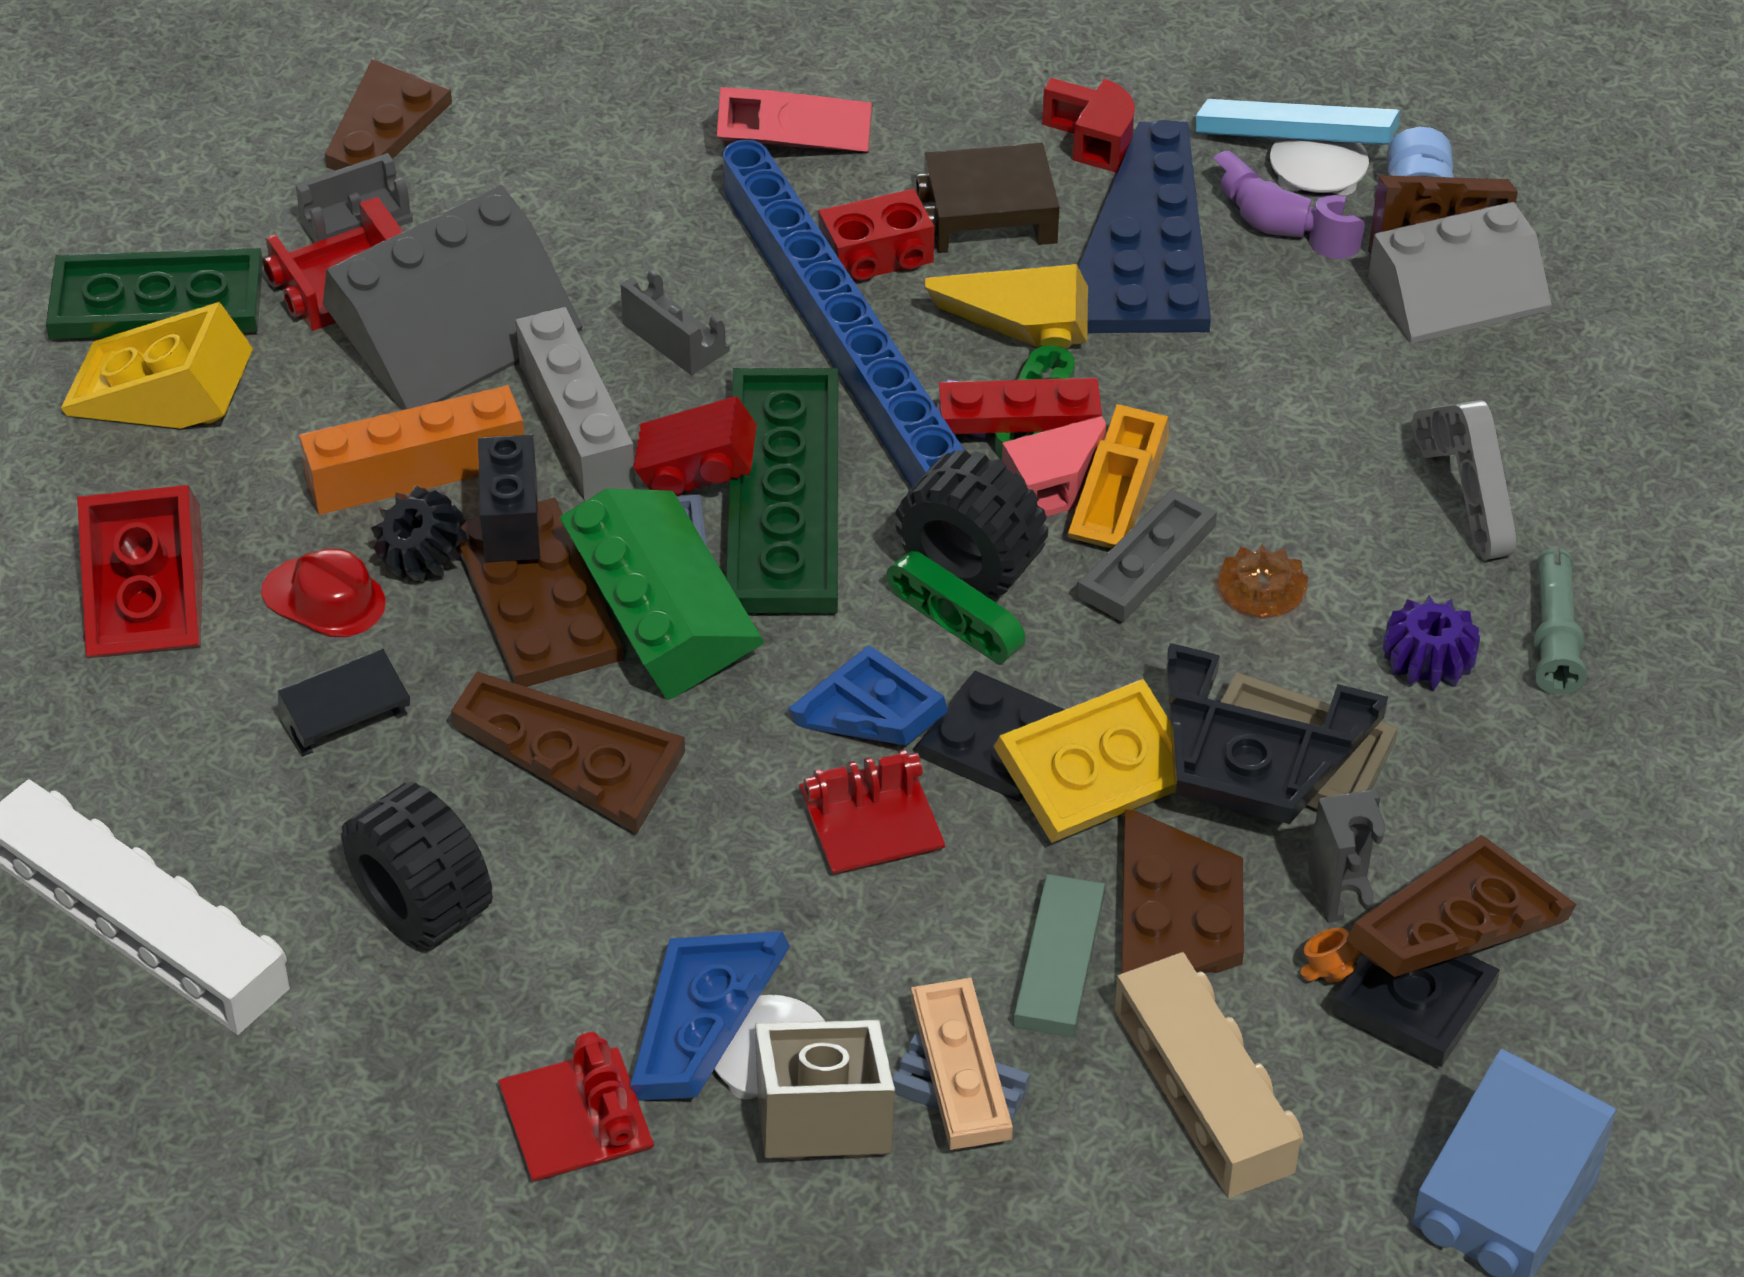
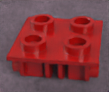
M901 750L896 755L878 758V766H875L871 757L864 759V769L861 770L858 769L854 761L847 763V771L845 766L826 771L817 769L814 770L813 777L804 778V783L799 784V789L832 874L945 848V842L918 779V776H922L923 771L921 760L917 753L908 755L905 750Z
M586 1032L576 1038L575 1048L572 1052L573 1059L498 1079L532 1182L654 1147V1142L638 1099L631 1087V1080L619 1048L614 1047L610 1049L608 1042L600 1038L595 1032Z

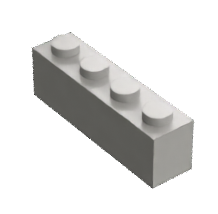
M566 307L515 319L520 366L584 501L606 488H636L633 443Z

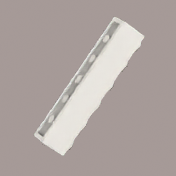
M28 779L0 801L1 869L235 1034L239 1035L290 989L285 966L287 961L286 955L272 938L266 935L259 937L245 928L231 910L222 905L218 907L213 906L200 897L195 888L186 879L180 876L171 877L158 868L145 851L138 847L130 849L117 840L110 829L100 820L92 819L90 821L75 811L69 801L59 792H47Z

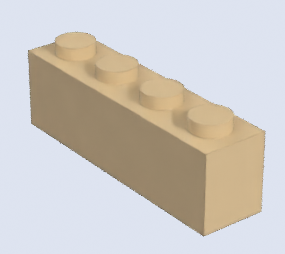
M1184 952L1117 975L1114 1011L1227 1198L1296 1173L1299 1147L1303 1145V1134L1300 1124L1290 1110L1284 1111L1273 1095L1272 1082L1264 1066L1260 1063L1254 1064L1244 1049L1242 1034L1235 1020L1231 1017L1225 1018L1215 1003L1214 991L1208 977L1201 971H1195Z

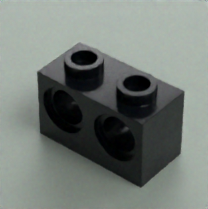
M533 434L478 438L480 519L485 563L541 559Z

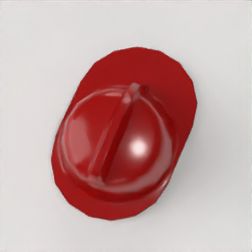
M328 548L314 553H306L298 558L286 561L271 571L262 582L261 596L267 608L282 617L305 625L329 637H350L363 633L375 625L385 611L386 597L381 586L370 577L362 560L353 553L343 549Z

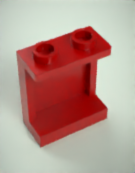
M379 197L359 203L362 226L290 252L287 251L276 234L266 238L269 257L263 259V267L268 281L274 288L278 286L283 288L285 303L290 314L294 318L302 316L311 331L337 323L323 305L326 269L403 232Z

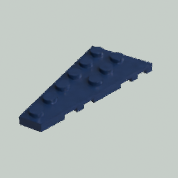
M1159 120L1138 122L1078 267L1088 285L1087 333L1210 332L1211 315L1188 121Z

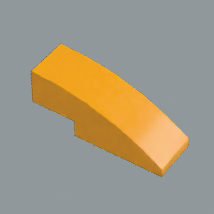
M1116 404L1104 440L1099 441L1068 532L1069 538L1112 549L1134 527L1169 439L1168 416Z

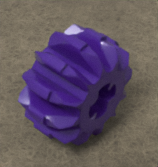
M1428 595L1423 604L1407 599L1401 610L1392 611L1391 617L1387 621L1382 649L1384 651V658L1390 660L1392 675L1408 673L1407 678L1410 687L1419 682L1420 679L1428 680V684L1433 691L1440 683V679L1456 687L1462 675H1470L1472 668L1476 664L1480 635L1479 627L1472 624L1471 612L1467 610L1455 611L1452 599L1444 604L1435 603L1430 595Z

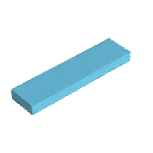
M1207 99L1196 115V132H1199V134L1388 145L1391 142L1400 124V110L1217 99Z

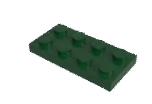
M261 248L55 255L46 319L49 339L109 337L217 302L222 304L241 332H258L263 272Z

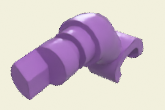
M1223 151L1213 158L1227 171L1220 183L1222 192L1232 202L1237 204L1242 218L1255 229L1270 235L1303 238L1305 231L1310 232L1309 244L1312 249L1328 258L1344 259L1358 253L1361 247L1365 223L1355 215L1342 216L1346 196L1332 195L1322 197L1316 201L1315 207H1311L1312 199L1286 191L1272 181H1264L1233 152Z

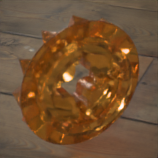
M1263 543L1256 552L1240 547L1235 557H1225L1219 574V588L1225 600L1236 609L1256 616H1277L1287 613L1302 602L1307 591L1308 576L1303 573L1302 561L1288 559L1285 548L1275 553L1268 552ZM1260 570H1265V573H1268L1270 582L1267 584V589H1262V582H1259L1257 573Z

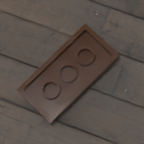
M555 497L538 502L541 559L485 563L480 517L466 520L461 528L466 532L469 541L456 547L513 683L525 687L624 660L622 643L588 568L560 519L563 513Z

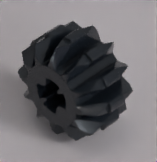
M416 485L409 498L405 494L395 492V505L391 509L379 507L384 521L371 527L374 537L378 540L373 549L376 551L377 557L387 564V568L396 576L402 578L410 576L414 581L424 583L430 571L434 575L444 577V564L448 560L460 561L455 547L469 541L466 532L461 528L466 520L463 513L455 505L451 504L452 501L444 493L437 490L429 492L425 488Z

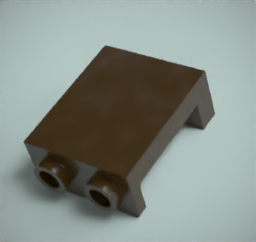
M1043 142L925 152L924 173L916 174V191L920 201L928 205L924 206L934 224V236L938 253H948L949 234L951 232L1033 225L1038 245L1058 243L1060 206Z

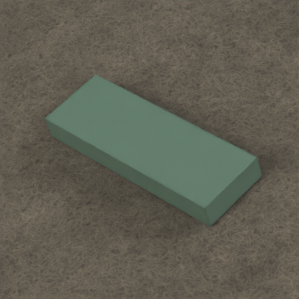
M1051 874L1046 875L1015 1010L1014 1028L1075 1037L1105 896V883Z

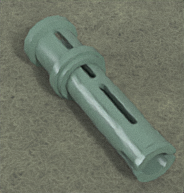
M1550 548L1543 551L1537 558L1541 625L1534 634V649L1540 655L1541 661L1535 669L1536 683L1540 689L1547 693L1571 694L1582 688L1587 680L1586 665L1580 659V653L1585 646L1584 632L1575 623L1572 580L1573 558L1569 552L1560 549V565H1556L1555 549Z

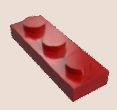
M1098 378L939 382V411L953 434L1044 432L1102 416Z

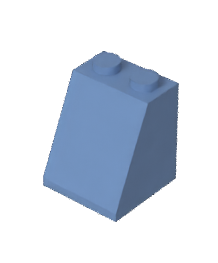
M1501 1048L1418 1193L1412 1225L1422 1230L1423 1234L1434 1244L1441 1247H1453L1477 1260L1482 1268L1494 1277H1534L1598 1181L1617 1109Z

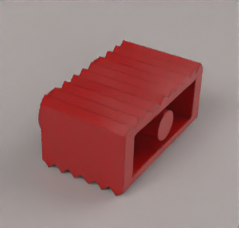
M738 396L639 424L641 431L638 434L640 439H637L638 447H635L637 455H634L636 462L633 465L636 473L649 490L673 491L677 496L679 494L682 495L684 490L691 492L693 487L701 489L702 485L710 487L712 483L720 484L730 481L731 477L739 479L741 474L749 476L751 472L757 424Z

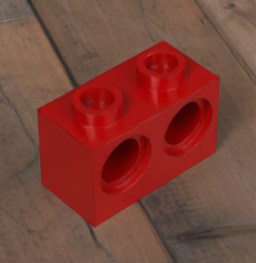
M914 188L818 210V228L853 281L866 280L874 276L904 269H914L921 265L934 263V224Z

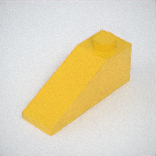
M1077 264L925 278V288L937 308L1035 347L1059 346L1067 349L1071 344L1087 343L1088 285Z

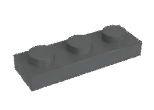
M1171 489L1079 581L1078 598L1124 622L1216 527L1217 512Z

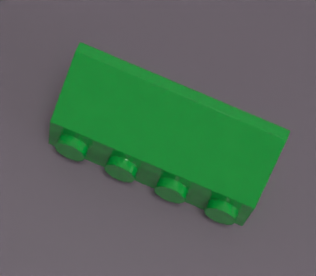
M606 488L560 516L562 523L634 649L667 700L677 697L765 643L673 491Z

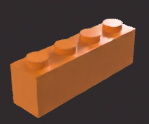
M509 385L300 434L299 439L306 481L318 515L395 497V492L408 494L412 492L416 485L428 489L478 477V438L524 435V424Z

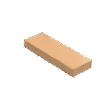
M972 978L911 987V1002L950 1150L1012 1140L1013 1126Z

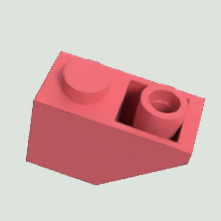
M1100 416L1003 442L1002 463L1006 464V468L1013 474L1017 473L1025 480L1023 483L1028 489L1034 491L1039 499L1037 504L1044 509L1046 516L1075 509L1081 497L1099 441L1105 439L1106 422Z

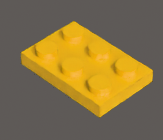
M1144 679L1002 734L994 745L996 752L1051 843L1125 813V810H1133L1175 792L1170 720Z

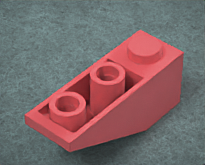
M720 87L717 137L722 142L727 143L739 140H754L762 145L869 152L872 102L771 90Z

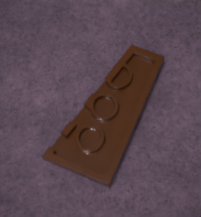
M480 672L475 673L451 710L452 724L455 728L636 834L639 832L685 753V737Z
M1481 834L1357 920L1346 941L1364 953L1372 963L1382 967L1392 976L1396 977L1561 924L1569 919L1576 903Z

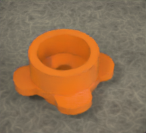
M1338 927L1324 930L1313 936L1306 943L1304 953L1309 964L1301 969V975L1304 980L1313 981L1323 977L1326 982H1338L1351 975L1357 966L1356 960L1363 953L1346 941L1349 935L1346 929Z

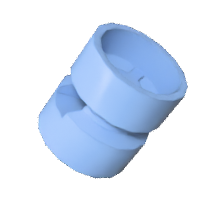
M1415 127L1404 130L1390 142L1387 152L1389 176L1454 177L1452 172L1453 155L1451 144L1442 132L1428 127Z

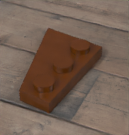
M372 58L325 153L327 168L336 171L389 153L393 159L452 104L451 90Z
M1378 175L1368 252L1372 254L1375 233L1514 202L1516 204L1518 191L1509 179Z

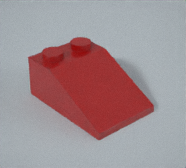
M189 485L77 496L86 657L98 658L201 647L203 585L200 504Z

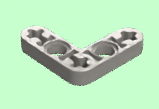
M1475 400L1416 411L1412 418L1413 437L1423 456L1430 458L1456 455L1472 540L1482 560L1487 561L1514 554L1516 549V532L1495 424L1488 405L1483 400Z

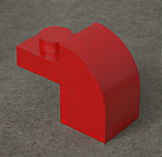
M1051 77L1043 92L1042 125L1074 134L1073 161L1118 173L1133 137L1135 105L1131 95L1120 85L1107 79H1103L1097 90Z

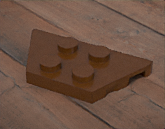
M1125 810L1121 974L1181 952L1185 953L1196 972L1219 973L1242 965L1244 955L1243 857L1138 811Z

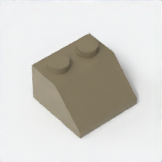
M879 1020L755 1024L759 1124L765 1158L800 1160L811 1156L839 1155L862 1158L870 1154L892 1153L895 1088Z

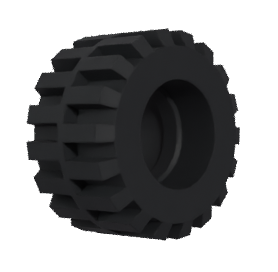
M956 450L953 454L946 453L942 455L901 500V504L897 507L895 514L899 520L895 525L897 533L903 538L901 544L905 552L917 551L993 600L998 595H1004L1045 546L1044 541L1048 537V527L1044 524L1047 517L1044 509L1038 506L1037 501L1039 499L1034 491L1025 486L1023 483L1025 480L1017 473L1013 474L1006 468V464L997 459L995 461L989 460L986 454L975 451L971 455L966 450Z
M415 782L403 783L343 823L341 842L348 867L358 888L381 920L410 944L416 947L420 946L423 949L429 948L480 914L492 903V883L485 860L477 843L457 814L426 787H421Z

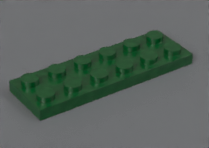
M733 368L732 397L738 396L756 422L757 427L751 472L749 476L741 474L739 479L731 477L729 484L727 581L747 613H838V368Z

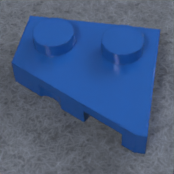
M870 645L788 708L792 721L802 728L902 745L909 744L948 712L945 697Z

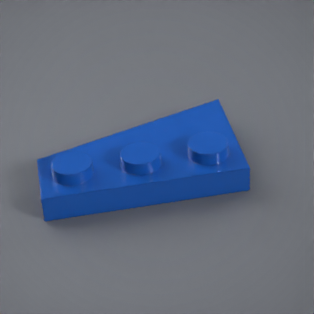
M783 931L671 938L669 940L631 1082V1087L639 1100L694 1098L698 1096L790 948Z

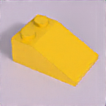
M220 302L93 341L61 409L66 416L179 429L201 422L205 424L213 423L223 417L228 411L229 403L238 382L243 377L244 369L253 347Z

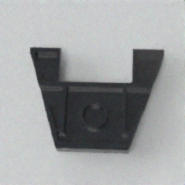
M1170 643L1166 666L1175 795L1291 824L1384 719L1388 696L1337 684L1322 727L1208 699L1218 673L1220 655Z

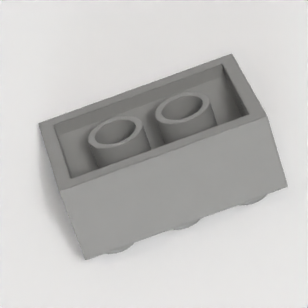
M1514 202L1374 234L1368 279L1410 343L1551 310L1552 304L1537 235Z

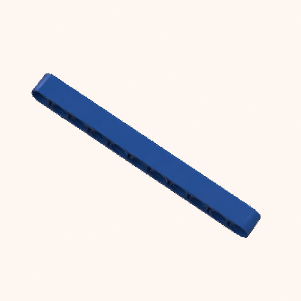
M739 140L729 144L723 153L724 192L727 199L833 366L838 368L840 377L910 487L913 488L942 455L946 453L953 454L956 450H964L768 150L761 143L754 140Z

